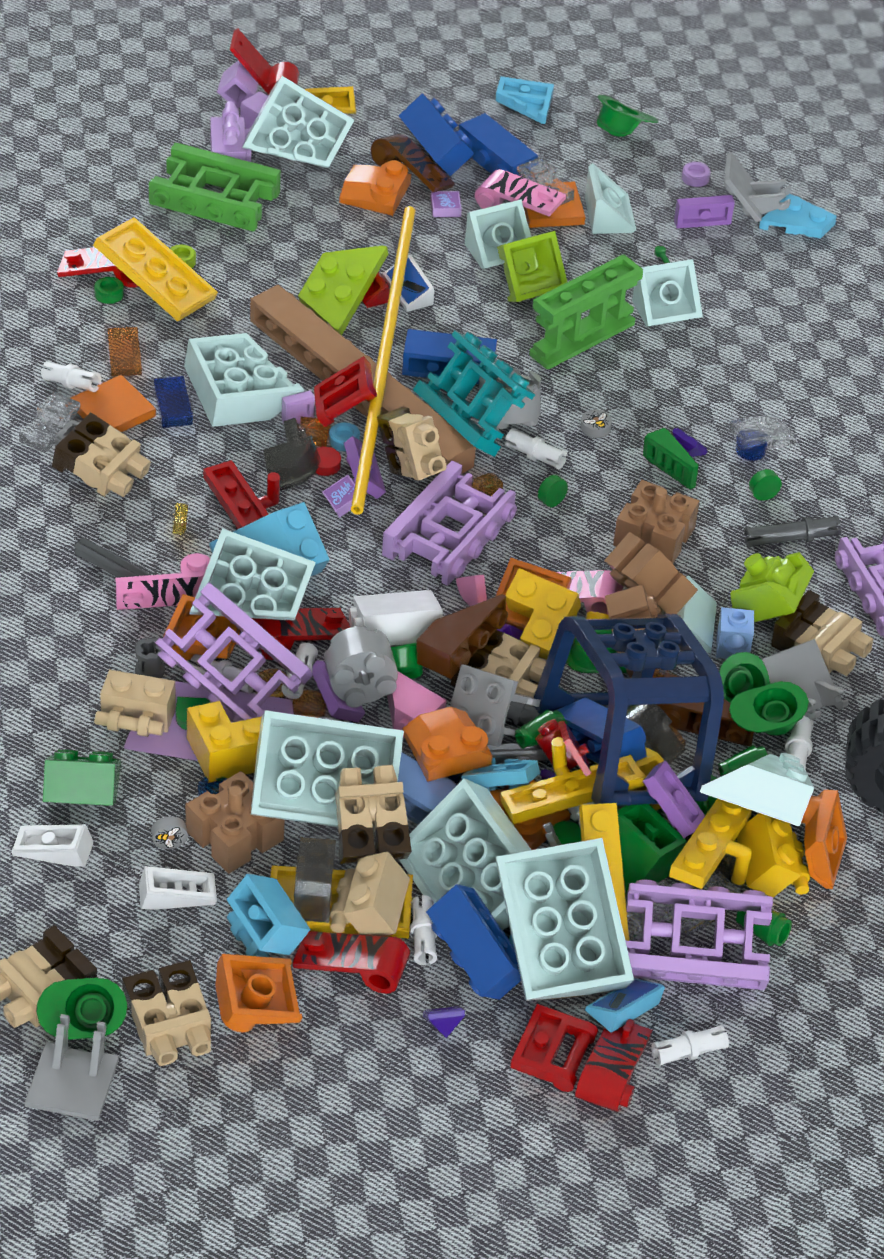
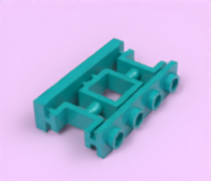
M454 330L452 336L457 341L455 344L450 342L448 348L455 353L440 376L430 372L427 376L430 379L428 384L419 380L413 391L474 447L495 457L501 448L495 442V439H502L504 436L497 428L498 424L512 404L522 409L525 405L522 401L524 397L532 400L535 394L527 388L530 382L515 372L511 374L514 369L501 359L495 360L498 355L485 345L481 347L482 341L468 331L463 335ZM469 350L481 363L478 364L473 361V357L466 351ZM482 377L486 382L470 404L466 397L479 378ZM499 377L509 387H511L513 389L512 392L503 388L505 385L502 382H500L497 378ZM440 389H443V390L447 391V392H448V393H447V396L450 397L454 402L450 401V400H449L441 391H439V390H440ZM471 416L479 420L478 424L482 428H484L485 431H483L474 421L470 419Z

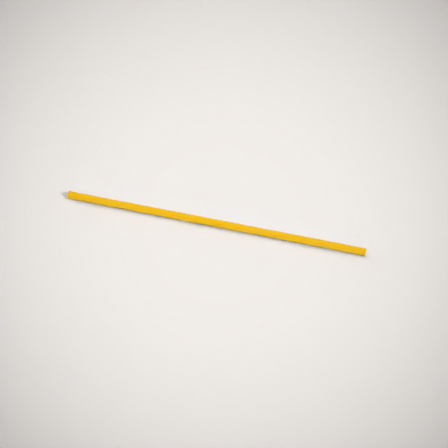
M411 206L404 209L373 382L377 397L370 400L351 504V512L356 515L362 514L364 511L379 425L377 416H380L416 212L415 208Z

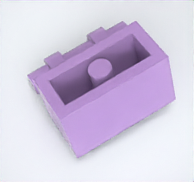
M232 101L226 102L225 108L222 111V117H211V152L251 162V150L242 148L250 128L245 129L244 117H239V110Z

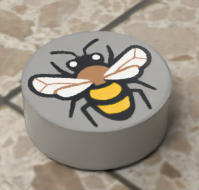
M594 409L586 411L582 415L581 430L585 435L592 438H602L611 431L612 418L605 411Z
M168 816L161 818L151 828L153 843L161 849L177 848L183 845L188 838L186 824L178 817Z

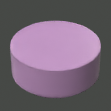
M690 162L683 167L682 180L685 184L692 187H702L708 184L710 178L708 166L700 162Z

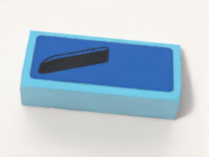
M634 978L627 988L613 990L586 1006L585 1011L612 1033L625 1025L628 1019L633 1020L659 1005L665 987L658 983Z

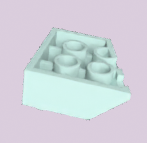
M282 76L271 90L250 128L242 148L328 168L352 126L354 119Z
M247 333L192 338L188 340L184 367L212 427L271 420L282 411V397L304 392V389L298 383L293 384L287 379V372L281 366L276 368L268 360V354Z
M222 528L195 599H199L202 595L200 591L210 582L251 618L295 620L316 562ZM192 605V608H191L189 614H191V615H202V614H201L197 609H195L194 606ZM212 605L207 607L215 616H223Z
M781 753L780 757L773 754L764 756L702 785L700 792L800 826L814 786L803 765L799 764L800 759L787 753Z

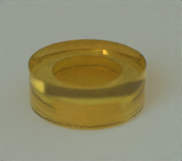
M175 502L172 534H185L188 505L186 503Z

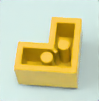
M519 568L505 595L509 610L530 618L520 637L521 641L529 647L531 644L539 647V657L547 660L561 620L564 617L577 616L581 607L579 593Z
M220 701L187 708V740L208 783L228 779L240 771L245 775L255 773L262 716L231 723Z

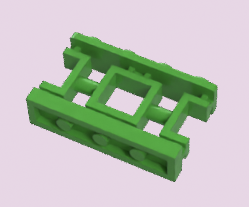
M175 142L171 147V157L166 159L167 173L172 174L171 177L165 179L155 176L149 182V203L152 205L254 232L257 229L258 221L262 218V204L256 203L258 198L272 201L280 194L281 170ZM205 184H210L225 189L222 193L203 189Z
M623 254L533 300V309L540 314L536 316V322L545 328V338L533 344L529 355L545 369H551L634 326L636 319L630 315L633 313L634 307L625 301L626 290L636 286L637 282L642 279L643 269ZM590 309L589 315L581 319V313Z

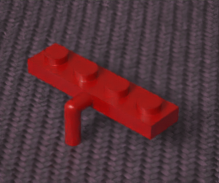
M232 460L203 469L204 480L237 529L269 515L266 508L279 503L280 475L278 473L272 472L267 475V495L257 498Z

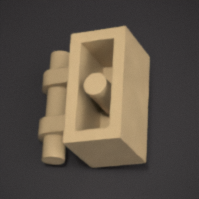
M109 669L100 693L101 711L96 712L94 723L107 726V730L118 732L119 729L137 731V735L148 737L149 734L162 736L163 732L168 733L176 710L175 681Z
M388 851L358 858L356 868L346 870L344 878L340 879L337 887L338 901L332 905L330 918L332 919L330 928L333 932L342 933L346 924L351 923L360 935L388 936L396 934L410 877Z

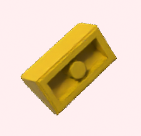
M353 86L305 89L344 114H356Z

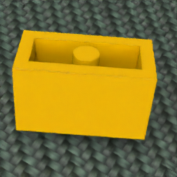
M758 813L745 824L737 836L738 843L748 846L752 851L746 876L747 887L762 891L765 895L773 898L790 884L794 885L797 894L803 895L808 893L810 875L808 867L803 864L802 860L804 856L802 842L798 841L797 834L792 832L790 823Z

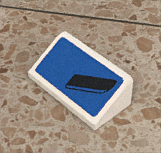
M408 255L400 298V303L406 312L431 306L434 302V287L412 255ZM394 265L383 273V278L389 287H391Z

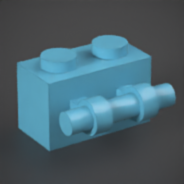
M246 874L226 899L234 910L227 916V920L231 924L230 930L236 940L242 941L246 947L245 953L247 956L269 957L270 952L290 955L311 930L277 879Z

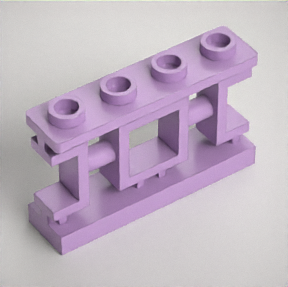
M451 461L446 466V470L440 472L383 532L382 555L391 560H394L399 554L398 559L404 561L414 552L432 561L431 575L435 577L439 574L442 575V583L447 586L455 577L459 578L464 573L466 565L472 559L479 557L485 544L489 540L493 541L496 538L500 528L505 522H510L517 511V506L515 505L516 492L509 490L504 495L505 490L499 488L492 496L484 494L472 488L473 475L466 473L465 476L462 475V465ZM454 494H455V499H457V500L463 502V504L460 503V502H458V501H456V500H454V499H452V497L454 496ZM477 510H480V511L486 513L487 515L483 518V513H481V512H479V511H477ZM447 515L465 524V526L457 533L439 523ZM421 531V535H423V536L429 538V540H427V539H425V538H423V537H421V536H419V535H417V534ZM441 545L453 550V552L449 555V550L441 547Z
M847 537L840 538L838 550L835 552L836 565L839 569L843 570L851 590L855 591L859 596L864 611L870 614L878 634L884 637V539L880 545L863 548L857 538H852L851 541ZM874 563L877 564L875 566L868 567V570L865 567V565H870Z
M210 582L200 591L202 595L199 599L196 598L192 603L194 608L203 616L181 639L172 630L168 629L165 632V636L155 642L161 650L157 655L171 668L176 664L185 671L182 677L196 690L200 686L205 688L210 693L207 699L211 703L220 701L224 709L228 708L236 715L232 719L233 722L252 719V717L221 691L224 687L234 696L246 683L252 687L257 694L247 706L256 714L254 717L256 718L263 716L264 710L260 707L281 683L295 694L301 684L305 685L313 676L309 667ZM212 605L241 630L242 633L238 635L228 627L218 639L213 637L206 629L216 619V616L207 607ZM196 640L208 649L197 661L206 673L202 675L171 647L175 644L185 653ZM231 640L253 658L232 682L211 665V662ZM259 648L263 649L292 676L288 678L278 670L268 682H265L256 674L257 670L266 662L264 656L257 650Z
M638 880L636 883H630L627 891L626 910L627 912L644 913L642 942L625 940L633 977L765 990L769 982L770 967L768 963L770 954L752 953L753 924L770 925L773 897L765 896L764 892L757 890H747L743 894L730 893L724 887H709L707 890L693 889L692 885L686 883L672 884V887L658 886L657 882L652 880ZM653 903L674 905L672 923L652 921ZM725 910L746 912L744 916V930L724 928ZM681 917L715 920L714 949L679 946ZM651 936L671 938L670 957L648 955ZM723 943L743 945L742 964L720 962L723 954Z

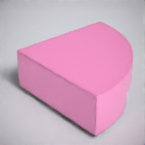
M484 575L456 578L459 593L468 605L473 606L487 600Z

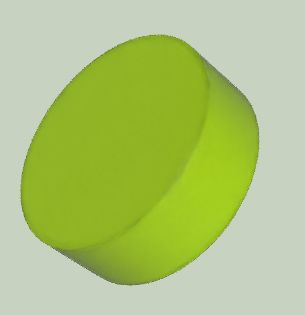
M180 244L170 248L189 267L193 268L196 265V252L192 247Z

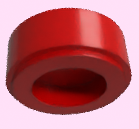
M331 447L316 448L310 454V468L314 473L321 476L334 475L341 468V455L336 449Z

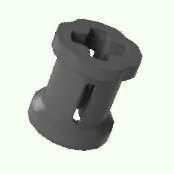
M143 638L136 643L135 653L138 662L135 665V674L162 678L165 674V665L157 655L161 651L155 644L158 639Z

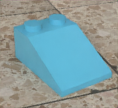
M305 502L275 511L233 531L242 536L316 562L311 576L321 573L330 560ZM218 539L209 543L212 553Z

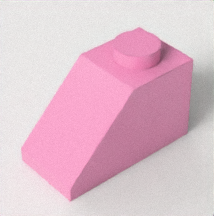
M398 672L396 690L392 694L387 695L393 729L402 730L404 726L420 714L446 708V699Z

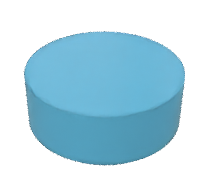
M342 422L335 424L329 431V443L336 450L346 451L344 442L352 436L360 440V430L351 423Z

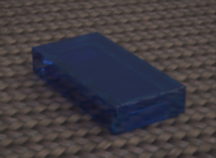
M184 376L154 379V391L162 428L193 425V415Z

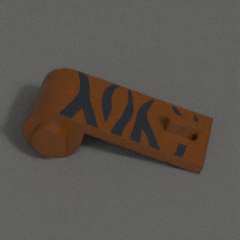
M404 134L379 138L371 146V156L376 164L381 166L391 160L403 162L432 192L452 188L455 184Z

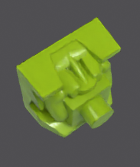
M555 231L497 246L499 257L501 260H504V272L510 291V296L507 297L509 302H519L541 296L567 283Z
M800 552L786 555L784 559L779 556H768L763 559L761 554L755 553L744 561L747 571L740 581V589L732 590L730 593L732 608L754 610V622L795 613L814 570Z

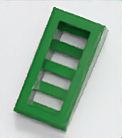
M666 428L648 433L644 440L643 456L650 463L688 489L695 488L699 467L696 461Z

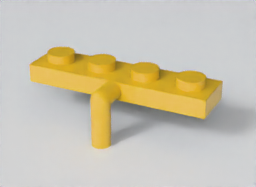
M556 737L551 742L553 770L556 776L500 792L501 803L512 823L517 824L593 802L591 797L598 764L590 766L592 774L585 777L581 769L570 772L567 767L566 745L563 742V738ZM631 755L621 757L617 774L628 781V791L644 787V775Z
M717 798L671 865L669 877L703 889L725 854L736 857L731 881L736 885H743L746 880L752 851L748 846L735 842V839L751 817L752 810Z
M617 803L579 806L582 841L603 839L625 940L629 941Z

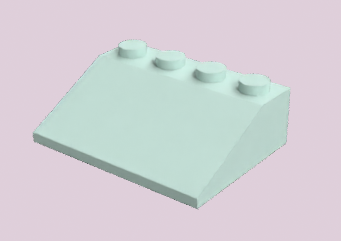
M265 710L260 724L250 815L338 827L335 793L339 787L341 770L344 768H360L362 785L374 784V767L393 765L398 782L404 731Z
M464 778L409 834L412 852L407 859H400L399 861L408 874L413 875V881L421 893L431 897L434 900V904L456 884L474 888L498 925L504 930L510 925L495 858L496 856L530 851L531 848L488 789Z
M602 838L496 856L497 869L526 1001L597 994L627 988L632 983L634 977Z

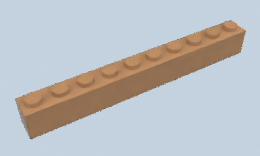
M279 284L251 298L250 321L322 381L364 356L371 364L372 380L374 382L377 364L368 355H365L356 348L350 340L345 339L330 324L324 322L310 308L303 305L293 294L287 292ZM388 372L380 415L406 407L410 409L412 415L431 416L434 426L438 430V442L441 455L445 458L446 466L451 461L462 465V474L472 469L475 462L476 447L466 440L442 416L435 412L429 404L424 403L409 388L403 386ZM364 400L356 405L355 408L367 417L370 401Z

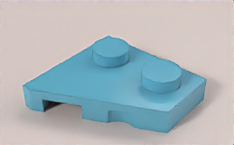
M501 76L496 91V102L541 124H546L554 84Z
M789 193L780 202L790 199V206L785 210L776 209L768 212L761 218L759 228L768 230L769 225L786 227L785 233L803 234L808 237L822 238L835 225L837 216Z
M492 757V765L467 771L462 775V780L465 778L487 788L490 792L496 790L498 786L508 785L509 789L527 785L540 774L537 760L506 759L504 760L505 764H496L495 758Z

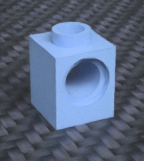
M721 607L716 638V658L727 659L737 652L750 653L754 636V610Z

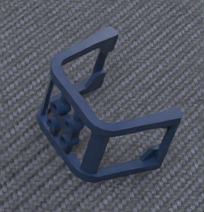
M659 614L656 618L585 619L583 616L564 617L559 623L534 695V699L541 701L539 707H534L540 714L546 710H557L585 697L602 706L608 705L600 759L591 797L594 804L617 803V806L659 804L650 796L648 790L628 791V781L617 774L627 710H643L645 704L704 702L693 765L677 774V777L695 802L707 801L708 795L701 793L700 790L702 785L711 781L724 705V688L716 665L684 620L677 614ZM614 629L612 634H597L595 630ZM575 637L605 681L608 692L569 693L559 686ZM611 647L615 651L625 653H609L607 648ZM676 665H692L699 675L653 678L656 668L673 670L676 668ZM619 667H625L628 670L634 671L632 678L625 679Z

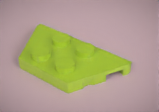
M381 245L323 253L298 295L299 301L342 335L389 254L387 246Z

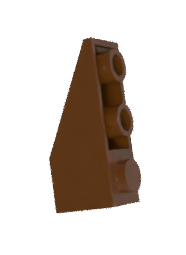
M498 595L435 620L416 640L417 664L451 679L460 670L461 664L467 665L477 650L485 647L492 634L505 625L508 618L506 596Z
M668 673L664 675V677H681ZM724 699L718 739L734 744L752 746L754 732L739 727L732 720L729 712L731 703ZM704 702L656 704L653 724L699 735Z

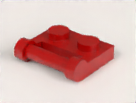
M364 356L314 386L316 415L324 427L334 423L336 417L364 400L370 401L377 397V392L373 386L371 364Z
M537 1004L511 1059L510 1068L551 1082L561 1091L570 1092L577 1082L576 1072L588 1045L595 1041L598 1029L588 1021ZM566 1033L575 1036V1040L563 1067L553 1065Z

